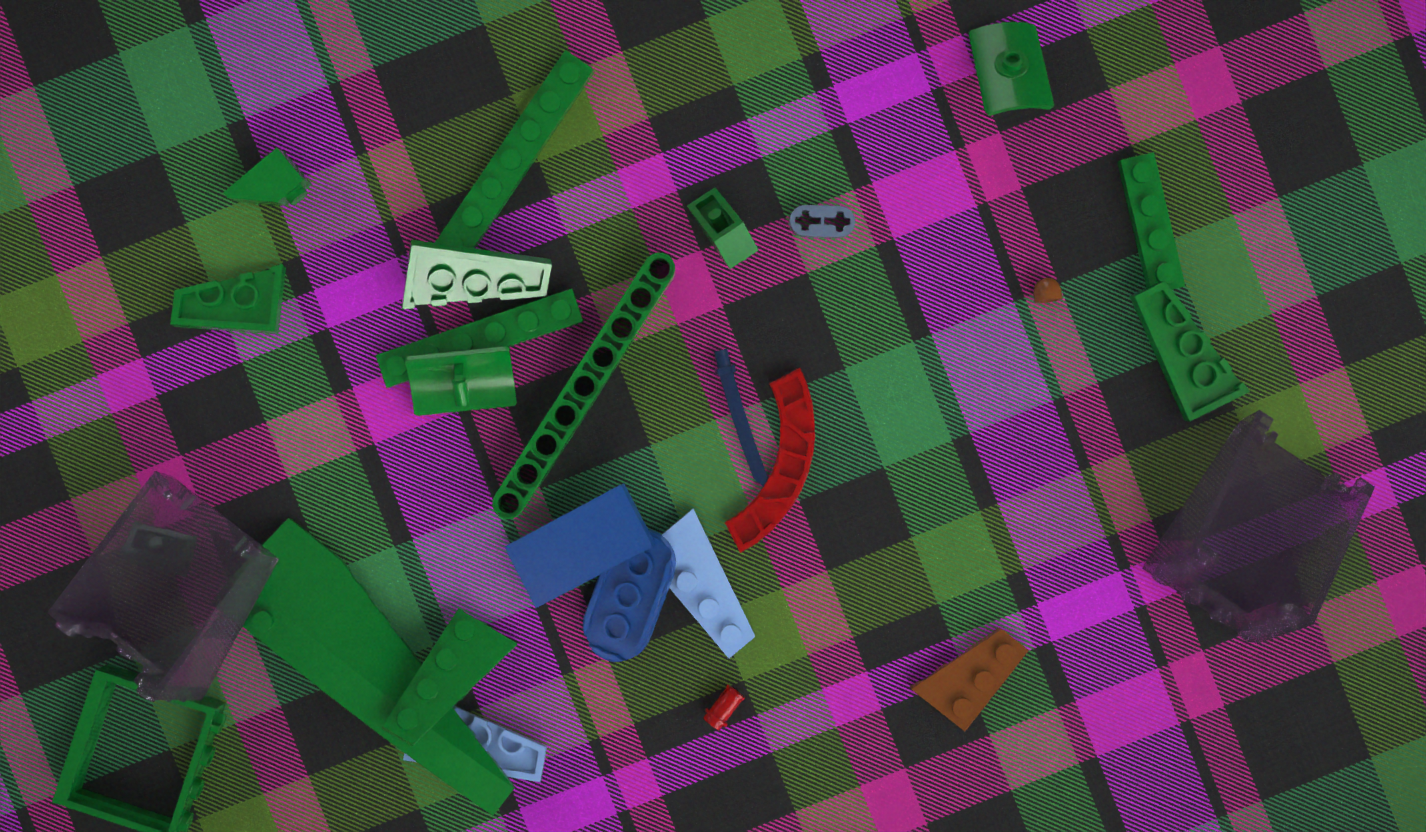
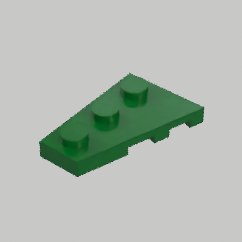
M281 264L261 272L239 274V277L219 282L215 280L177 289L174 291L170 324L181 328L278 335L286 267Z

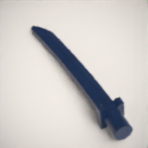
M727 349L715 351L714 355L717 363V369H714L715 375L720 376L730 414L752 476L764 487L768 476L742 405L733 372H736L735 365H731Z

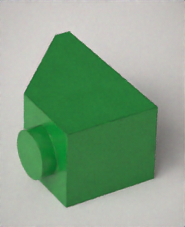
M275 148L223 193L227 198L239 203L286 207L289 204L295 205L304 199L308 194L306 189L312 183L285 152Z
M716 187L687 205L708 240L729 269L758 251L744 222Z

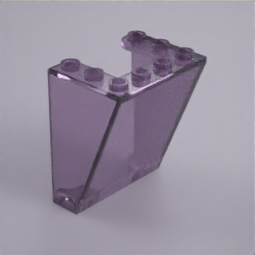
M1261 410L1239 421L1142 568L1150 573L1156 582L1171 587L1181 594L1183 600L1190 604L1198 605L1207 611L1213 620L1227 624L1236 630L1243 640L1255 644L1314 625L1375 486L1361 477L1356 479L1352 487H1346L1343 483L1339 484L1342 476L1338 473L1325 477L1277 445L1275 441L1279 435L1278 433L1271 431L1265 434L1274 419Z
M154 471L47 613L57 620L55 626L63 633L74 637L77 633L87 638L98 636L106 640L111 639L118 645L116 647L118 653L127 659H136L143 665L141 669L143 672H140L134 681L138 685L136 691L145 699L151 702L156 700H165L167 702H171V700H180L182 702H186V700L201 701L211 686L279 558L173 476Z

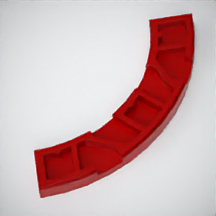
M801 368L769 383L776 400L780 419L779 449L775 464L764 487L743 510L725 521L740 553L758 543L784 518L798 498L809 473L815 443V420L811 395Z

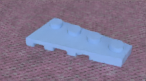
M454 706L456 708L454 710L463 722L470 726L476 734V739L485 751L491 754L507 777L541 782L547 751L546 745ZM404 753L403 760L416 762Z

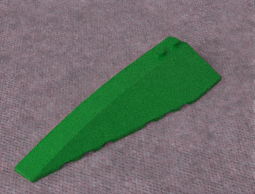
M288 518L232 576L214 599L213 603L323 692L406 755L492 816L515 789V786L488 751H485L476 739V734L470 726L466 725L454 710L456 709L454 706L413 747L382 729L383 724L420 669L422 663L404 639L400 638L389 624L391 622L385 614L380 612L369 598V593L363 585L359 584L350 573V568L344 560L293 519Z

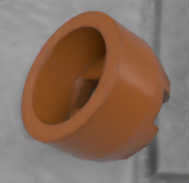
M1046 277L1041 279L1034 286L1035 304L1063 299L1061 287L1053 278Z

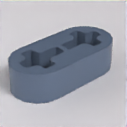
M802 205L795 208L791 213L789 226L791 231L798 237L840 239L848 236L854 229L855 216L851 210L843 206ZM802 212H807L808 218L820 219V224H811L807 231H804L801 224L795 223V219L800 218ZM837 213H840L844 220H848L849 225L844 226L842 232H838L835 225H826L824 220H833Z

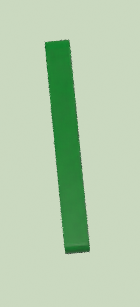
M654 253L642 265L496 492L492 501V507L499 517L513 519L527 508L673 281L676 269L673 259L669 255ZM664 261L670 266L669 274L665 278L657 279L651 275L650 268L654 262ZM644 289L651 295L650 304L644 308H637L632 304V295L635 291ZM621 318L628 319L632 324L631 333L624 338L617 337L613 332L614 323ZM602 347L609 348L613 353V360L606 367L598 366L594 360L596 351ZM583 376L590 377L594 382V390L588 396H582L576 390L577 380ZM564 405L571 406L575 411V419L570 425L561 424L557 418L558 410ZM545 434L551 435L556 441V449L552 454H545L539 448V440ZM524 464H531L537 470L538 476L533 483L523 481L520 476V470ZM506 493L515 495L519 501V506L515 512L506 511L502 506L501 500Z

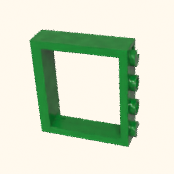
M110 664L96 669L52 803L140 832H187L194 817V813L190 812L193 801L200 797L204 788L205 780L201 779L204 767H209L215 754L216 747L212 746L215 734H219L222 731L226 721V714H223L226 702ZM116 684L207 713L172 818L82 789Z

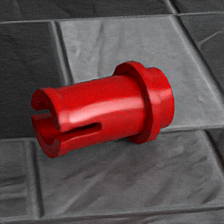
M727 684L725 690L712 707L705 709L706 715L703 719L718 731L723 726L727 727L728 723L726 721L745 697Z

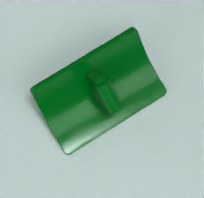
M1002 22L982 26L969 32L984 110L988 116L1017 109L1037 108L1050 110L1054 107L1040 41L1034 24Z
M509 347L405 357L413 410L417 416L510 407L517 404Z

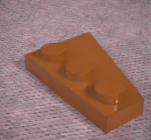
M999 627L967 648L964 653L949 663H945L935 669L934 673L922 681L919 680L911 685L910 688L962 730L966 731L1029 650Z

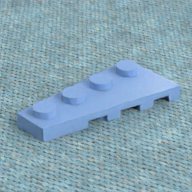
M692 508L661 534L670 543L676 558V569L669 588L724 654L730 658L751 641L755 634L704 532L696 512Z

